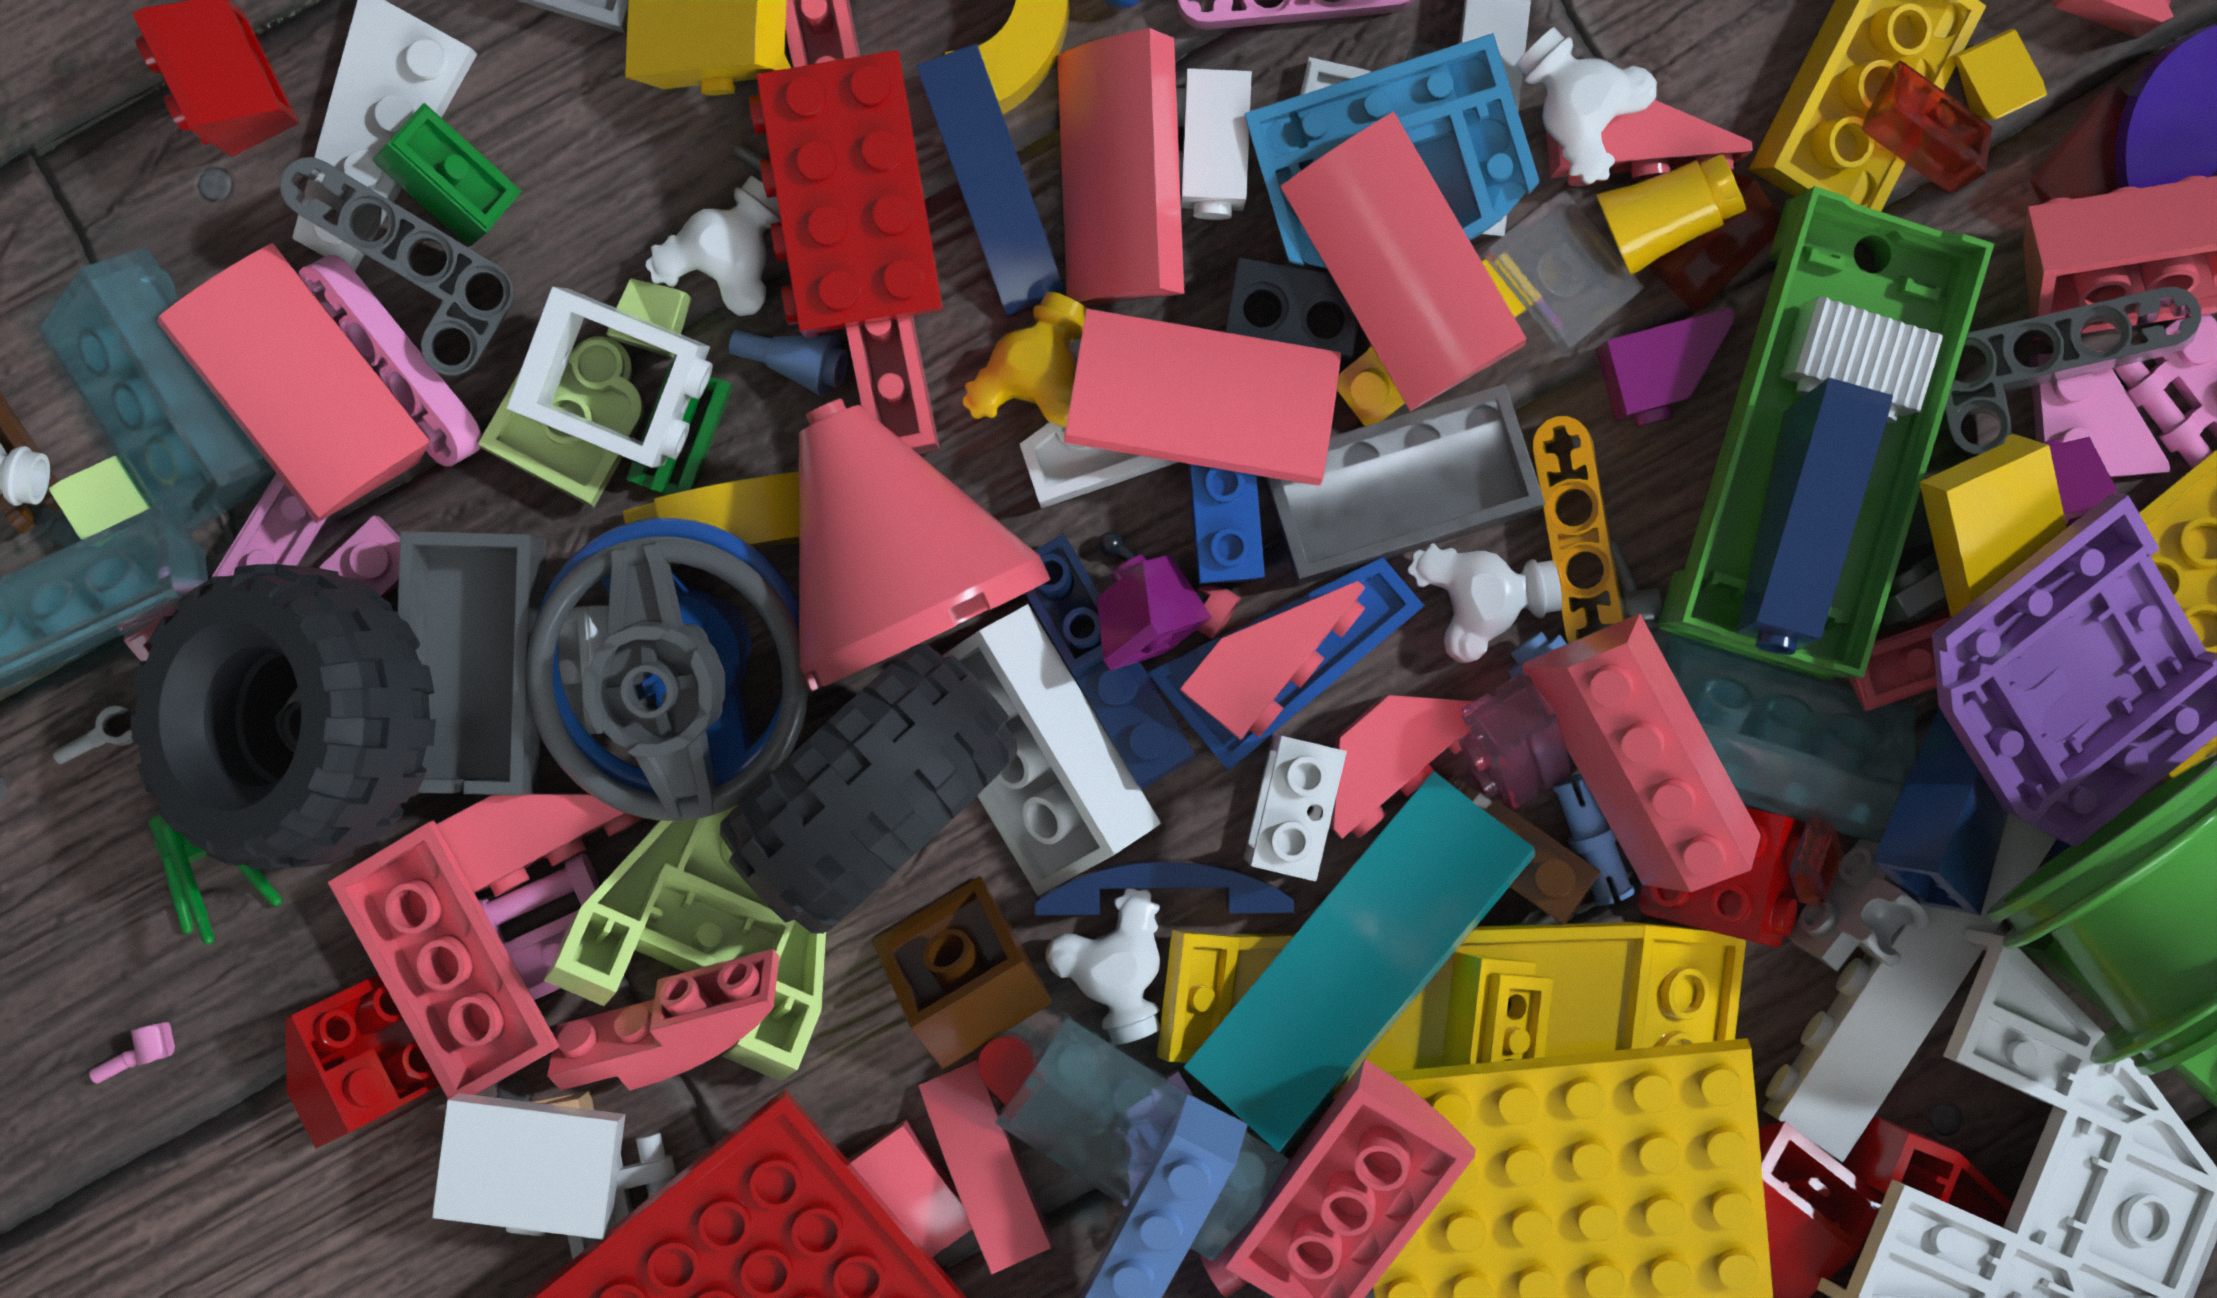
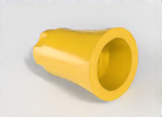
M1722 154L1705 160L1700 166L1697 160L1673 171L1637 184L1596 194L1630 277L1666 253L1698 236L1723 226V220L1746 210L1733 173L1725 156Z

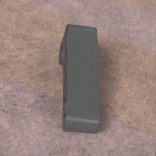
M315 157L301 158L292 162L284 170L280 180L281 195L285 203L303 218L442 300V304L424 332L421 341L423 357L426 363L436 372L448 376H461L472 371L495 337L515 300L514 286L508 274L498 265L329 163ZM320 173L324 174L325 177L323 178L322 185L331 194L345 201L347 189H352L356 192L342 206L337 225L329 222V219L335 216L337 211L321 200L313 198L307 206L301 204L305 194L297 186L303 177L314 181ZM367 207L383 209L389 218L387 233L375 242H366L359 239L354 231L353 222L356 215ZM424 241L437 242L446 251L447 261L445 267L434 276L419 275L411 266L410 256L413 249ZM480 275L496 277L503 285L504 296L502 301L496 308L491 310H478L470 305L467 299L469 283ZM447 329L463 331L470 341L471 350L469 356L458 365L448 366L438 360L434 352V343L437 336Z
M2162 287L1968 333L1962 353L1973 352L1980 355L1985 360L1987 367L1984 374L1973 382L1962 383L1955 379L1953 380L1945 409L1951 436L1957 450L1966 458L1971 459L2004 444L2006 437L2011 435V419L2005 392L2172 355L2184 350L2193 342L2201 322V307L2197 299L2187 290L2178 287ZM2162 307H2170L2173 316L2180 317L2185 315L2186 319L2180 322L2177 334L2167 335L2165 328L2157 325L2141 329L2139 339L2142 344H2131L2132 324L2127 314H2138L2136 326L2156 321L2159 309ZM2094 322H2106L2112 324L2117 329L2120 340L2113 349L2106 352H2096L2088 349L2083 344L2081 339L2082 331ZM2029 337H2039L2051 345L2053 354L2051 359L2044 365L2029 368L2016 360L2014 356L2016 346L2022 340ZM1976 414H1988L1999 422L2001 430L1998 437L1991 443L1975 445L1969 443L1963 437L1962 428L1964 423Z

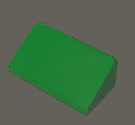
M423 103L373 157L374 163L468 246H472L483 237L522 192L426 103Z

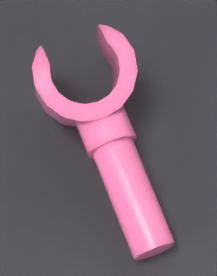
M163 1022L131 1030L134 1050L123 1052L89 1071L91 1080L98 1084L129 1067L147 1064L171 1056L175 1045L170 1023Z

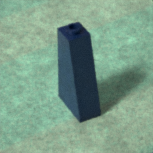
M1828 377L1784 411L1736 629L1737 634L1755 638V646L1757 648L1775 654L1792 655L1795 654L1796 650H1800L1821 639L1889 415L1893 395Z
M1939 707L1878 846L1874 863L1920 905L1981 915L2008 813L1999 804Z

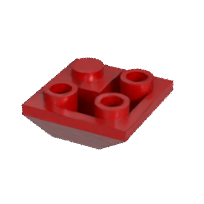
M379 974L285 1018L287 1093L315 1149L362 1127L440 1086Z

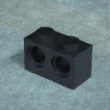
M1239 258L1226 322V333L1341 352L1340 363L1347 364L1353 355L1358 321L1331 274ZM1264 297L1276 305L1279 318L1276 323L1269 327H1256L1246 319L1243 306L1252 298ZM1318 308H1326L1333 311L1340 320V333L1329 339L1315 336L1307 326V315L1312 310Z

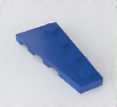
M1382 557L1310 592L1308 595L1286 606L1275 609L1220 638L1218 637L1146 673L1229 771L1421 610L1424 605ZM1356 581L1365 586L1363 593L1356 600L1365 607V610L1342 638L1333 631L1327 635L1315 650L1325 659L1301 688L1290 681L1274 701L1284 709L1260 738L1249 731L1241 741L1238 740L1181 693L1180 688L1221 638Z

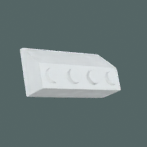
M1029 604L979 630L942 655L944 658L950 655L956 657L993 695L1009 715L1005 724L1017 741V754L977 796L1037 896L1110 858L1161 824Z

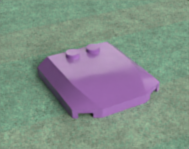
M2113 492L1932 633L1939 708L2005 812L2074 847L2079 846L2217 736V653L2205 650L2150 557L2160 548L2130 497Z

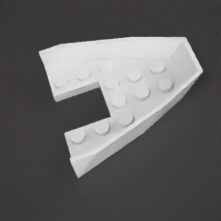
M1967 928L1962 940L1987 952L1943 1056L2053 1106L2009 1215L2002 1228L1892 1179L1848 1287L1845 1288L1825 1278H1821L1817 1290L1831 1298H2194L2217 1241V1166L2148 1075L2145 1076L2139 1073L2134 1066V1061L2130 1057L2104 1066L2092 1063L2090 1060L2091 1051L2105 1033L2019 948L2006 949L2002 945L2004 936Z

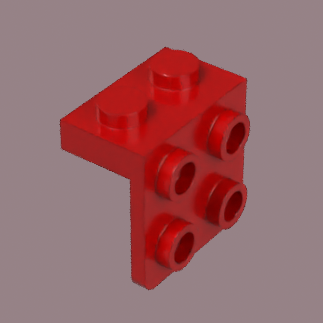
M1746 807L1761 835L1750 871L1693 892L1642 885L1638 900L1640 911L1647 916L1780 948L1783 936H1788L1791 933L1797 917V901L1792 898L1795 883L1790 868L1807 823L1787 816ZM1810 836L1808 837V838H1809V846H1810V849H1809V851H1808V853H1807V855H1806V857H1805V859H1804V861H1805L1807 864H1809V861H1808L1807 857H1808L1809 852H1810V850H1811V837H1810Z

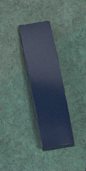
M977 43L916 65L1006 316L1008 317L1040 305L1046 292H1055L1065 296L1066 293Z

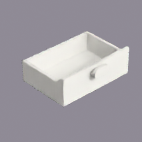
M462 1093L456 1094L447 1100L432 1218L506 1227L507 1232L531 1236H544L545 1232L603 1239L607 1231L614 1224L613 1208L626 1114Z

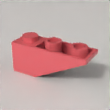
M1654 100L1647 109L1640 112L1615 116L1601 132L1606 153L1611 154L1615 159V163L1609 168V173L1631 172L1633 181H1645L1670 172V169L1682 167L1697 160L1700 166L1705 160L1721 154L1725 156L1733 172L1734 164L1741 162L1753 151L1752 141L1657 100ZM1546 130L1550 178L1568 177V184L1571 186H1588V184L1582 181L1580 176H1570L1569 170L1571 165L1563 157L1562 146ZM1597 180V181H1595L1594 183L1589 184V185L1600 184V183L1606 182L1607 180H1604V181Z
M1356 581L1221 638L1180 688L1181 693L1238 740L1241 741L1249 731L1260 738L1284 709L1274 701L1290 681L1301 688L1325 659L1315 650L1327 635L1333 631L1342 638L1365 610V607L1356 601L1363 593L1365 586Z
M535 793L528 795H491L436 825L474 893L491 888L494 896L497 897L530 880L525 870L529 866L547 857L551 866L554 867L586 850L582 838L603 827L608 837H611L640 822L643 818L606 805L589 793Z

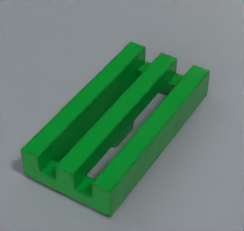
M671 361L669 365L668 371L664 378L663 384L661 386L657 400L653 407L641 442L645 441L654 414L656 412L659 401L661 399L664 388L671 373L672 367L674 365L673 361ZM710 376L705 389L713 391V395L678 486L669 483L677 458L672 459L670 457L667 458L664 466H658L654 477L647 474L649 466L633 460L626 480L665 495L695 489L733 385ZM690 398L682 421L691 424L700 398Z

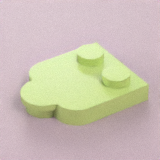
M600 336L591 337L579 343L571 351L551 405L632 438L635 437L644 418L642 398L635 386L629 382L632 375V364L624 347L611 338ZM519 371L478 445L483 450L594 508L623 456L506 409L520 374Z

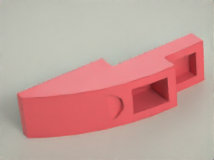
M774 949L658 979L655 999L557 1025L555 1039L560 1047L552 1051L547 1076L560 1091L615 1076L631 1091L661 1082L701 1065L744 1038L774 1008L780 956Z

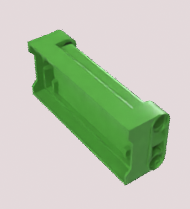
M1816 186L1793 199L1786 200L1769 254V258L1777 263L1687 563L1684 570L1674 571L1657 628L1819 679L1833 681L1834 678H1864L1921 490L1919 482L1924 480L1994 243L1966 234L1939 231L1855 204L1844 195ZM1856 244L1868 247L1873 253L1875 262L1871 273L1861 270L1855 263L1854 248ZM1821 296L1833 301H1840L1846 305H1852L1858 309H1865L1871 313H1877L1883 317H1890L1892 320L1902 321L1908 325H1915L1917 328L1939 333L1943 338L1920 412L1903 417L1898 415L1895 423L1886 422L1821 639L1800 650H1796L1795 654L1782 655L1757 648L1755 646V638L1737 634L1736 629L1783 413L1802 398V396L1796 393L1798 383L1780 378V371L1784 366V359L1788 353L1791 335L1795 329V322L1799 317V309L1803 303Z

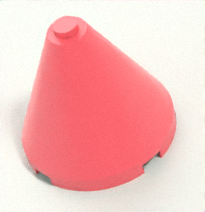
M842 398L806 414L810 426L799 432V668L810 691H814L822 685L823 687L913 647L1050 580L1040 555L860 405L846 409Z

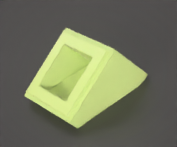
M118 456L108 458L49 487L52 496L77 535L86 542L99 544L152 510Z

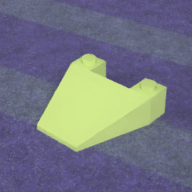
M735 807L699 819L682 821L661 820L572 918L544 981L604 1006L617 992L634 950L684 972L774 949L780 956L774 1008L757 1027L736 1044L725 1050L722 1057L782 1081L798 1070L821 1013L826 932L824 934L811 933L795 920L785 923L762 901L728 862L732 852L720 836V823Z

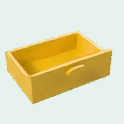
M628 0L625 78L661 89L701 85V94L716 96L734 94L735 85H733V82L756 80V74L791 68L784 54L787 0Z
M2011 434L2006 437L2004 444L1919 482L1951 618L2067 528L2050 447L2045 443Z

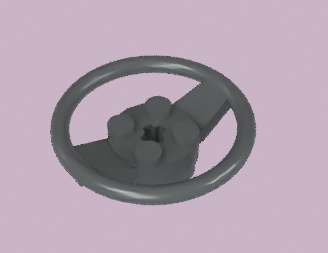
M674 536L635 538L604 548L586 558L558 583L546 600L536 620L528 647L526 682L529 704L534 722L550 754L562 770L587 793L606 805L631 815L654 820L682 821L712 816L735 807L789 757L803 726L809 687L799 668V631L793 617L773 587L759 573L732 554L700 541ZM670 563L684 564L705 570L726 581L742 593L765 621L776 644L780 658L782 699L779 715L772 734L764 748L744 770L718 786L716 785L706 730L715 724L722 715V704L725 699V671L715 648L709 643L706 632L695 624H683ZM610 575L608 637L595 651L590 666L585 669L582 676L583 705L593 728L599 734L605 732L614 743L629 749L626 753L635 756L655 793L645 792L625 785L594 765L573 741L565 727L555 699L553 661L562 626L579 599L598 582ZM652 673L656 674L659 679L661 678L665 684L666 693L662 695V702L656 701L655 693L647 695L644 691L643 681L650 678Z

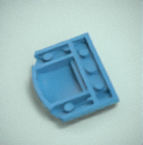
M1494 33L1244 113L1290 263L1304 266V262L1326 268L1280 186L1330 150L1393 111L1469 241L1500 222L1526 191L1530 194L1539 184V177Z

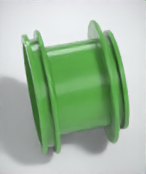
M2217 751L2199 760L2135 800L2079 846L2074 847L2070 845L2008 891L1986 913L1993 922L2008 918L2014 926L2003 939L2002 945L2006 949L2021 947L2050 933L2118 1022L2102 1036L2091 1051L2090 1060L2095 1065H2110L2138 1054L2135 1058L2134 1066L2141 1075H2152L2187 1061L2217 1044Z

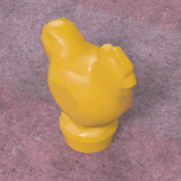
M1046 292L1041 304L1033 308V316L1037 323L1032 328L1015 330L1001 338L992 352L987 367L979 370L974 381L965 384L967 394L963 398V405L966 409L970 410L972 417L975 419L982 417L994 418L997 415V408L1006 401L1015 398L1037 404L1043 416L1050 423L1065 428L1067 426L1077 362L1070 346L1074 340H1081L1087 308L1062 294Z

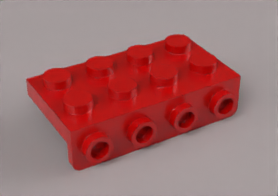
M899 50L756 74L760 94L749 96V105L756 135L766 133L770 158L760 159V170L766 197H777L781 222L771 223V235L777 261L788 260L792 285L781 287L788 325L799 324L800 332L807 339L818 337L819 332L944 311Z

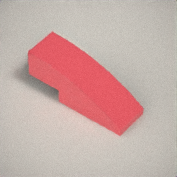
M978 1059L920 1083L918 1086L940 1148L991 1274L1051 1249L1053 1238L1028 1183V1174L993 1093L979 1076Z

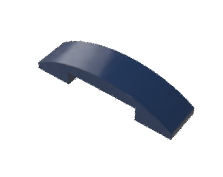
M1148 859L1117 863L1077 875L1037 897L1035 901V915H1100V889L1226 887V908L1229 913H1294V900L1290 895L1274 885L1230 867L1185 859Z

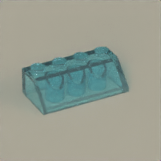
M146 247L81 267L39 331L172 541L175 542L188 536L257 492L275 471L157 323L158 316L179 301L180 298L176 294L171 277L165 270L159 267Z
M164 503L0 578V690L13 687L36 673L60 662L69 661L90 648L118 635L127 634L138 626L177 609V603L181 597L198 585L208 581L205 551Z
M1671 634L1663 656L1742 802L1753 807L1807 823L1810 822V824L1880 844L1915 763V706L1896 701L1864 711L1852 687Z
M1064 1012L1019 1085L996 1118L995 1123L1126 1207L1187 1094L1197 1099L1199 1098ZM1246 1129L1236 1166L1190 1248L1213 1262L1256 1215L1290 1159L1285 1154L1278 1153L1265 1140Z

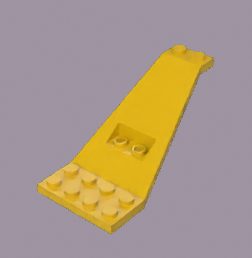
M1634 922L1475 927L1365 1059L1385 1072L1734 1040L1746 940L1699 928ZM1172 930L1157 1058L1168 1062L1187 1063L1297 932L1218 934ZM1511 997V1007L1507 1013L1508 999ZM1348 1080L1342 1085V1087L1337 1091V1093L1332 1098L1336 1099L1341 1090L1347 1084Z

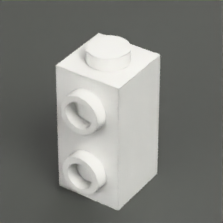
M1187 68L1186 88H1176L1178 127H1184L1183 151H1179L1181 208L1194 209L1193 216L1196 218L1224 220L1232 217V210H1244L1247 194L1249 128L1244 113L1250 112L1252 71Z

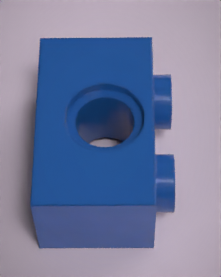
M1188 464L1198 586L1263 580L1265 572L1257 476Z

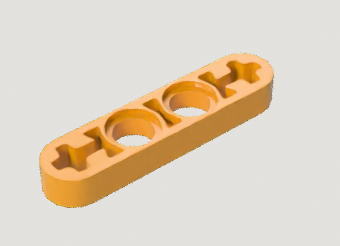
M1556 416L1546 420L1537 429L1533 438V452L1539 486L1545 501L1543 508L1552 559L1557 568L1561 586V610L1568 643L1580 639L1579 630L1589 627L1587 608L1583 607L1573 612L1572 598L1594 599L1609 592L1611 605H1597L1599 620L1602 624L1613 625L1625 620L1593 440L1589 431L1578 420L1569 416ZM1565 428L1571 438H1580L1581 447L1571 450L1570 457L1573 471L1578 472L1587 467L1588 479H1566L1551 486L1550 474L1563 475L1559 457L1554 453L1547 454L1546 444L1556 441V430ZM1571 490L1585 492L1592 501L1590 518L1579 526L1563 524L1556 513V505L1559 498ZM1582 552L1596 554L1604 566V574L1601 581L1589 589L1575 587L1567 575V567L1570 560Z

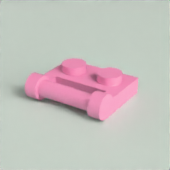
M585 853L566 860L565 868L492 901H489L486 897L478 899L534 1000L560 989V987L544 981L566 929L578 910L508 942L505 941L502 935L500 924L574 891L582 906L599 888L597 874Z

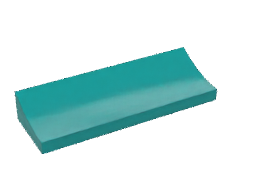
M1433 771L1183 1068L1248 1124L1278 1153L1285 1154L1348 1080V1075L1353 1074L1535 857L1534 847Z

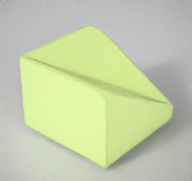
M630 278L617 309L681 334L692 298L684 291ZM610 327L607 329L606 335L613 340L674 358V353Z

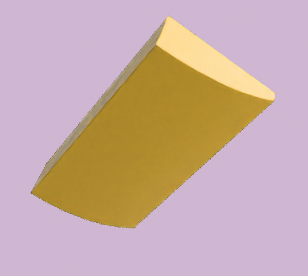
M1835 0L1748 170L1794 197L1816 186L1844 195L1855 204L1881 212L1957 65L1954 55L1964 51L1986 5L1979 0Z

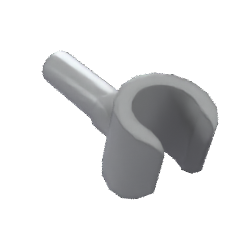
M121 706L105 708L96 718V728L53 750L52 753L56 762L63 764L94 747L98 748L106 743L121 746L133 743L132 730L125 732L119 737H114L110 731V723L113 718L127 713L129 709Z

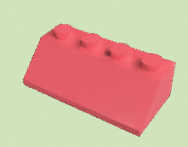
M2190 176L2176 183L2145 188L2123 187L2108 194L2077 199L2055 198L2040 205L2028 206L2023 248L2030 318L2162 287H2178L2190 292L2197 299L2201 307V315L2217 313V176ZM2162 307L2159 309L2157 320L2154 322L2185 318V315L2180 317L2173 316L2170 307ZM2127 314L2132 326L2136 325L2138 314ZM2094 322L2088 325L2082 333L2114 329L2115 327L2106 322ZM2033 337V341L2043 340L2039 337Z
M1640 613L1524 662L1522 666L1524 673L1642 885L1693 892L1752 869L1761 835Z

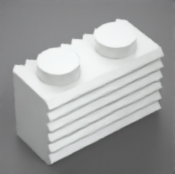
M1818 296L1803 303L1799 309V317L1795 322V329L1791 335V342L1784 359V366L1780 371V378L1798 383L1796 393L1802 397L1828 377L1891 394L1893 399L1886 422L1895 423L1898 415L1903 417L1920 412L1943 336L1939 333L1930 332L1927 329L1917 328L1915 325H1908L1902 321L1892 320L1890 317H1883L1877 313L1868 312L1865 309H1858L1852 305L1843 304L1840 301H1833L1827 297Z

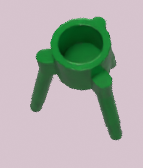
M157 815L148 822V825L156 840L154 845L163 862L180 929L184 934H190L194 929L193 918L201 941L205 945L212 944L215 936L190 863L207 856V852L192 846L190 841L181 832H174L160 815ZM236 865L270 905L278 907L282 904L281 896L259 869H250L247 865Z

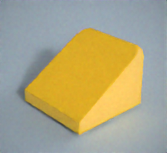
M2008 29L1954 55L1969 110L1972 114L1987 120H1995L2047 95L2044 82L2015 29Z

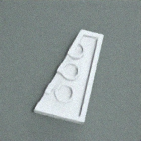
M357 0L314 157L329 163L394 203L402 187L374 163L373 157L423 103H426L442 118L477 53L467 45L385 0ZM320 173L314 181L308 180L302 204L307 206L313 198L321 200L337 211L336 215L329 219L331 224L337 225L342 206L356 192L352 189H347L345 201L341 200L322 185L325 175ZM378 207L362 209L356 215L353 222L357 237L363 241L372 242L387 213ZM298 215L292 239L323 256L337 255L356 271L365 254Z

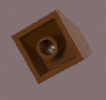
M981 876L872 940L910 1028L942 1069L1053 1003L1031 958Z

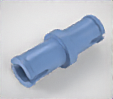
M1581 773L1573 775L1581 797L1580 802L1577 801L1573 786L1567 778L1556 782L1552 787L1554 792L1557 793L1572 835L1567 841L1570 851L1579 854V857L1601 871L1600 877L1591 888L1595 905L1604 906L1615 903L1606 881L1608 876L1610 877L1615 894L1619 896L1620 900L1630 897L1635 891L1633 885L1629 882L1615 841H1617V838Z

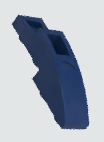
M1061 534L1034 550L1040 555L1050 580L1025 594L1140 789H1145L1197 758L1142 664L1137 662L1110 671L1104 662L1097 597L1100 593L1065 534Z

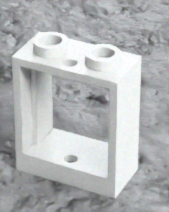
M552 286L506 409L651 468L664 466L668 457L672 459L678 457L686 441L690 424L682 421L690 398L699 399L708 384L713 364L705 359L710 346L568 288ZM584 317L677 355L644 442L551 405Z
M1272 734L1244 853V859L1251 866L1307 880H1317L1347 751ZM1312 805L1311 812L1307 814L1308 808Z

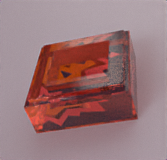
M1809 816L1788 869L1799 902L1822 907L1823 903L1825 904L1844 855L1835 828L1829 820Z

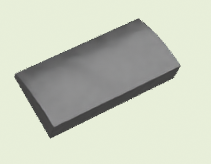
M1506 383L1330 437L1321 486L1265 477L1297 586L1363 567L1382 557L1386 560L1428 547L1430 543L1438 544L1536 514L1545 505Z

